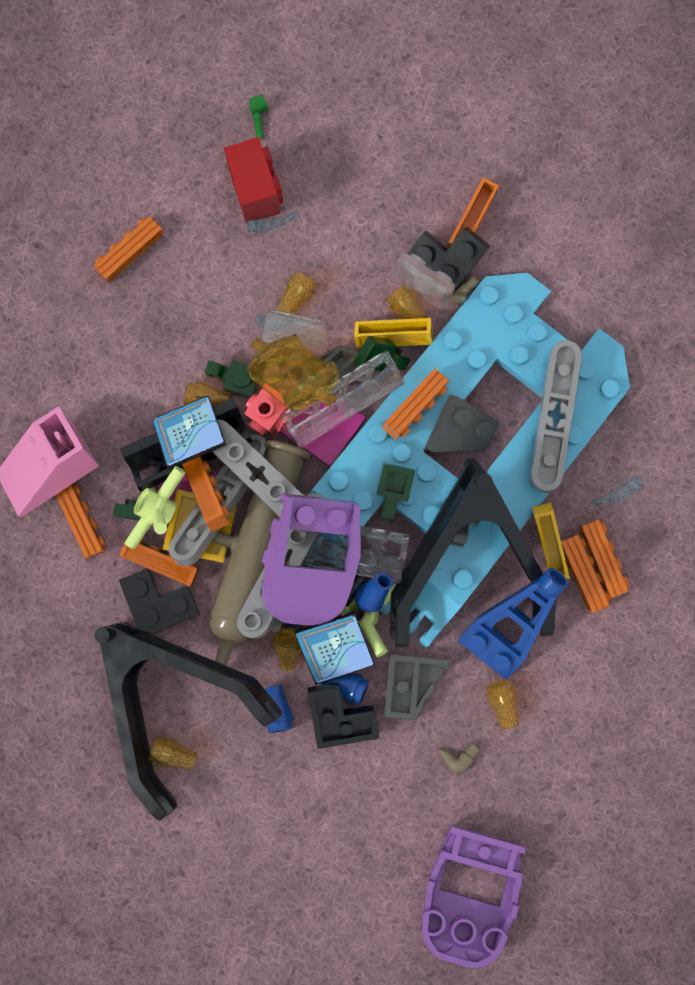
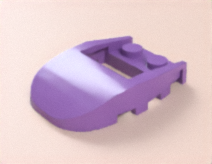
M281 493L280 500L284 502L279 519H273L270 529V541L267 550H264L262 563L265 565L264 580H262L263 604L273 617L284 623L318 625L328 622L338 616L346 606L361 556L360 505L354 501ZM289 529L348 535L349 546L344 571L284 565Z
M453 824L451 825L432 867L425 893L422 933L424 942L433 955L441 960L468 968L484 967L498 958L503 951L508 939L507 933L513 919L516 920L519 909L518 898L523 873L520 871L521 853L525 854V846L520 843L510 842L457 827ZM447 859L507 876L500 906L440 889Z

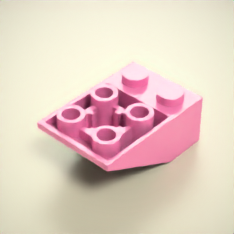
M58 406L31 424L0 466V482L17 515L22 518L99 467L75 424Z

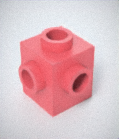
M265 384L258 395L254 394L248 400L244 414L250 421L248 426L261 436L266 432L274 437L277 432H283L288 426L291 419L289 415L295 408L289 399Z

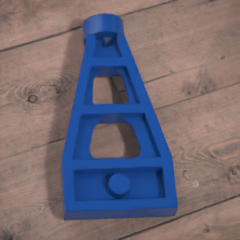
M548 568L541 577L478 615L463 632L458 641L507 680L525 661L557 596L568 587L567 579L558 570ZM527 597H530L541 606L540 611L532 620L516 608ZM505 617H510L523 628V633L517 643H512L494 628V624Z

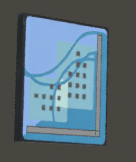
M209 395L152 419L168 469H172L175 466L227 445Z
M355 611L333 618L322 624L311 625L294 631L315 684L375 666Z

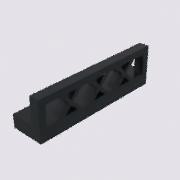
M234 398L213 407L218 420L227 422L233 429L240 427L243 433L241 436L248 443L253 442ZM156 432L120 448L140 492L166 481L174 469H168ZM212 451L200 456L203 462L206 460L209 462L218 458ZM182 464L179 465V466H177V467L181 468L182 470H184ZM150 466L157 468L154 475L142 480L139 471Z

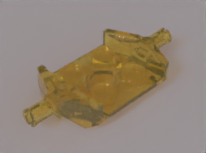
M296 334L271 342L270 344H266L259 337L255 338L256 341L252 340L251 347L258 353L248 365V373L254 382L286 408L301 411L313 401L317 402L319 400L327 407H331V403L333 405L336 403V395L329 391L336 386L339 376L335 362L330 361L328 364L301 345Z

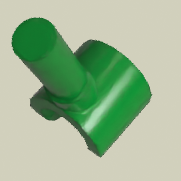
M260 94L250 99L249 107L255 123L256 138L264 139L260 113L268 111L264 96Z

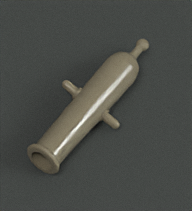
M273 440L266 441L264 445L268 450L265 459L297 489L304 461L309 460L311 455L303 449ZM260 471L257 479L269 485L270 482L265 478L264 471ZM254 492L250 498L239 533L231 536L218 532L212 540L215 544L231 548L230 552H232L217 593L216 601L210 613L211 631L219 639V648L215 661L224 665L227 664L233 647L250 639L240 633L237 627V619L265 567L262 559L264 550H267L270 541L272 522L274 518L279 519V516ZM291 554L285 560L284 565H290L289 559Z

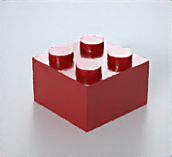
M257 137L224 147L228 169L246 224L280 214L279 204L284 203L281 194L282 189L277 174H274L273 161L268 146L262 147L260 139Z

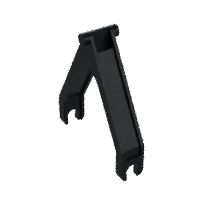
M469 458L464 462L461 475L391 592L390 634L391 639H395L396 648L409 646L410 610L457 531L468 523L482 520L499 525L530 582L543 575L540 566L498 492L492 477L474 458ZM556 600L541 627L540 637L553 636ZM535 601L532 602V619L535 618L541 609V606Z
M128 622L100 627L95 631V639L101 645L128 784L156 820L161 821L165 816H169L178 806L174 797L160 781L153 769L137 687L139 671L148 660H155L235 693L256 720L264 727L282 716L279 706L253 676L134 628Z

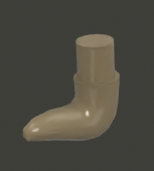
M471 275L453 293L452 302L456 306H462L480 282Z
M472 743L467 746L464 752H461L459 757H455L446 749H438L439 755L454 773L466 771L480 752V749Z

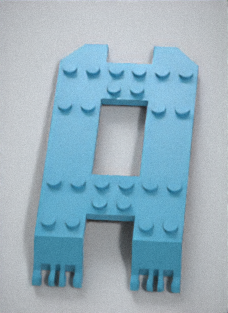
M529 273L485 276L309 494L317 493L328 499L358 503L360 505L361 531L384 500V496L376 494L383 462L414 469L415 474L408 502L398 500L396 511L426 534L458 478L424 452L426 443L449 396L454 395L465 400L496 362L542 398L550 351L556 343L567 340L534 314L551 290ZM600 328L581 350L582 360L564 473L630 388L624 347ZM436 368L449 380L446 386L448 390L442 397L437 396L434 399L436 403L429 411L425 409L421 413L423 417L417 424L412 423L409 426L411 430L404 438L400 436L396 441L382 429L383 424ZM558 401L554 411L548 413V416L553 418L551 431H555L557 422L560 419H564L563 416L559 415ZM541 402L486 471L492 477L519 530L523 528L533 515L532 507L540 505L549 494L537 491L530 482V469ZM480 520L478 526L469 525L467 542L464 544V547L451 545L450 543L412 606L410 613L414 609L418 613L410 622L411 634L419 626L418 623L423 617L433 623L429 630H426L419 639V642L426 648L463 606L509 546L507 539L496 523ZM321 532V537L315 543L312 551L318 554L322 549V545L328 540L336 548L326 558L336 563L349 546L348 535ZM390 602L379 610L384 615H388L390 612Z

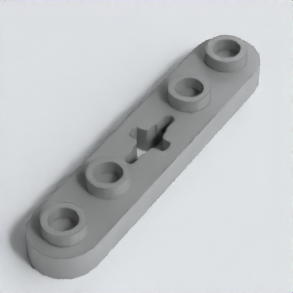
M562 340L556 343L548 357L530 469V482L537 491L542 493L554 491L561 484L564 474L582 360V352L579 346L569 340ZM558 401L559 415L563 416L564 419H560L555 426V431H551L553 418L548 416V413L554 411Z
M218 420L227 445L212 452L280 517L284 504L280 500L281 493L304 495L227 422ZM253 465L257 470L264 471L263 474L270 482L269 485L256 479V476L249 467ZM295 530V531L301 532V533L308 532V531H303V530Z
M250 434L253 442L249 444L265 458L268 450L264 445L266 439L259 434ZM224 464L215 477L217 482L215 489H219L222 496L225 495L226 500L221 501V503L226 505L231 514L248 489V486ZM253 465L249 467L254 475L257 476L259 470ZM198 503L169 544L170 556L181 566H190L196 563L220 530L217 529L212 532L209 529Z
M311 493L306 495L311 497L324 498L322 495L317 493ZM289 529L285 560L290 555L289 551L292 550L289 564L291 566L303 567L321 532L308 531L301 533ZM265 567L237 619V627L240 633L251 639H260L265 636L276 619L267 611L263 604L262 580H264Z

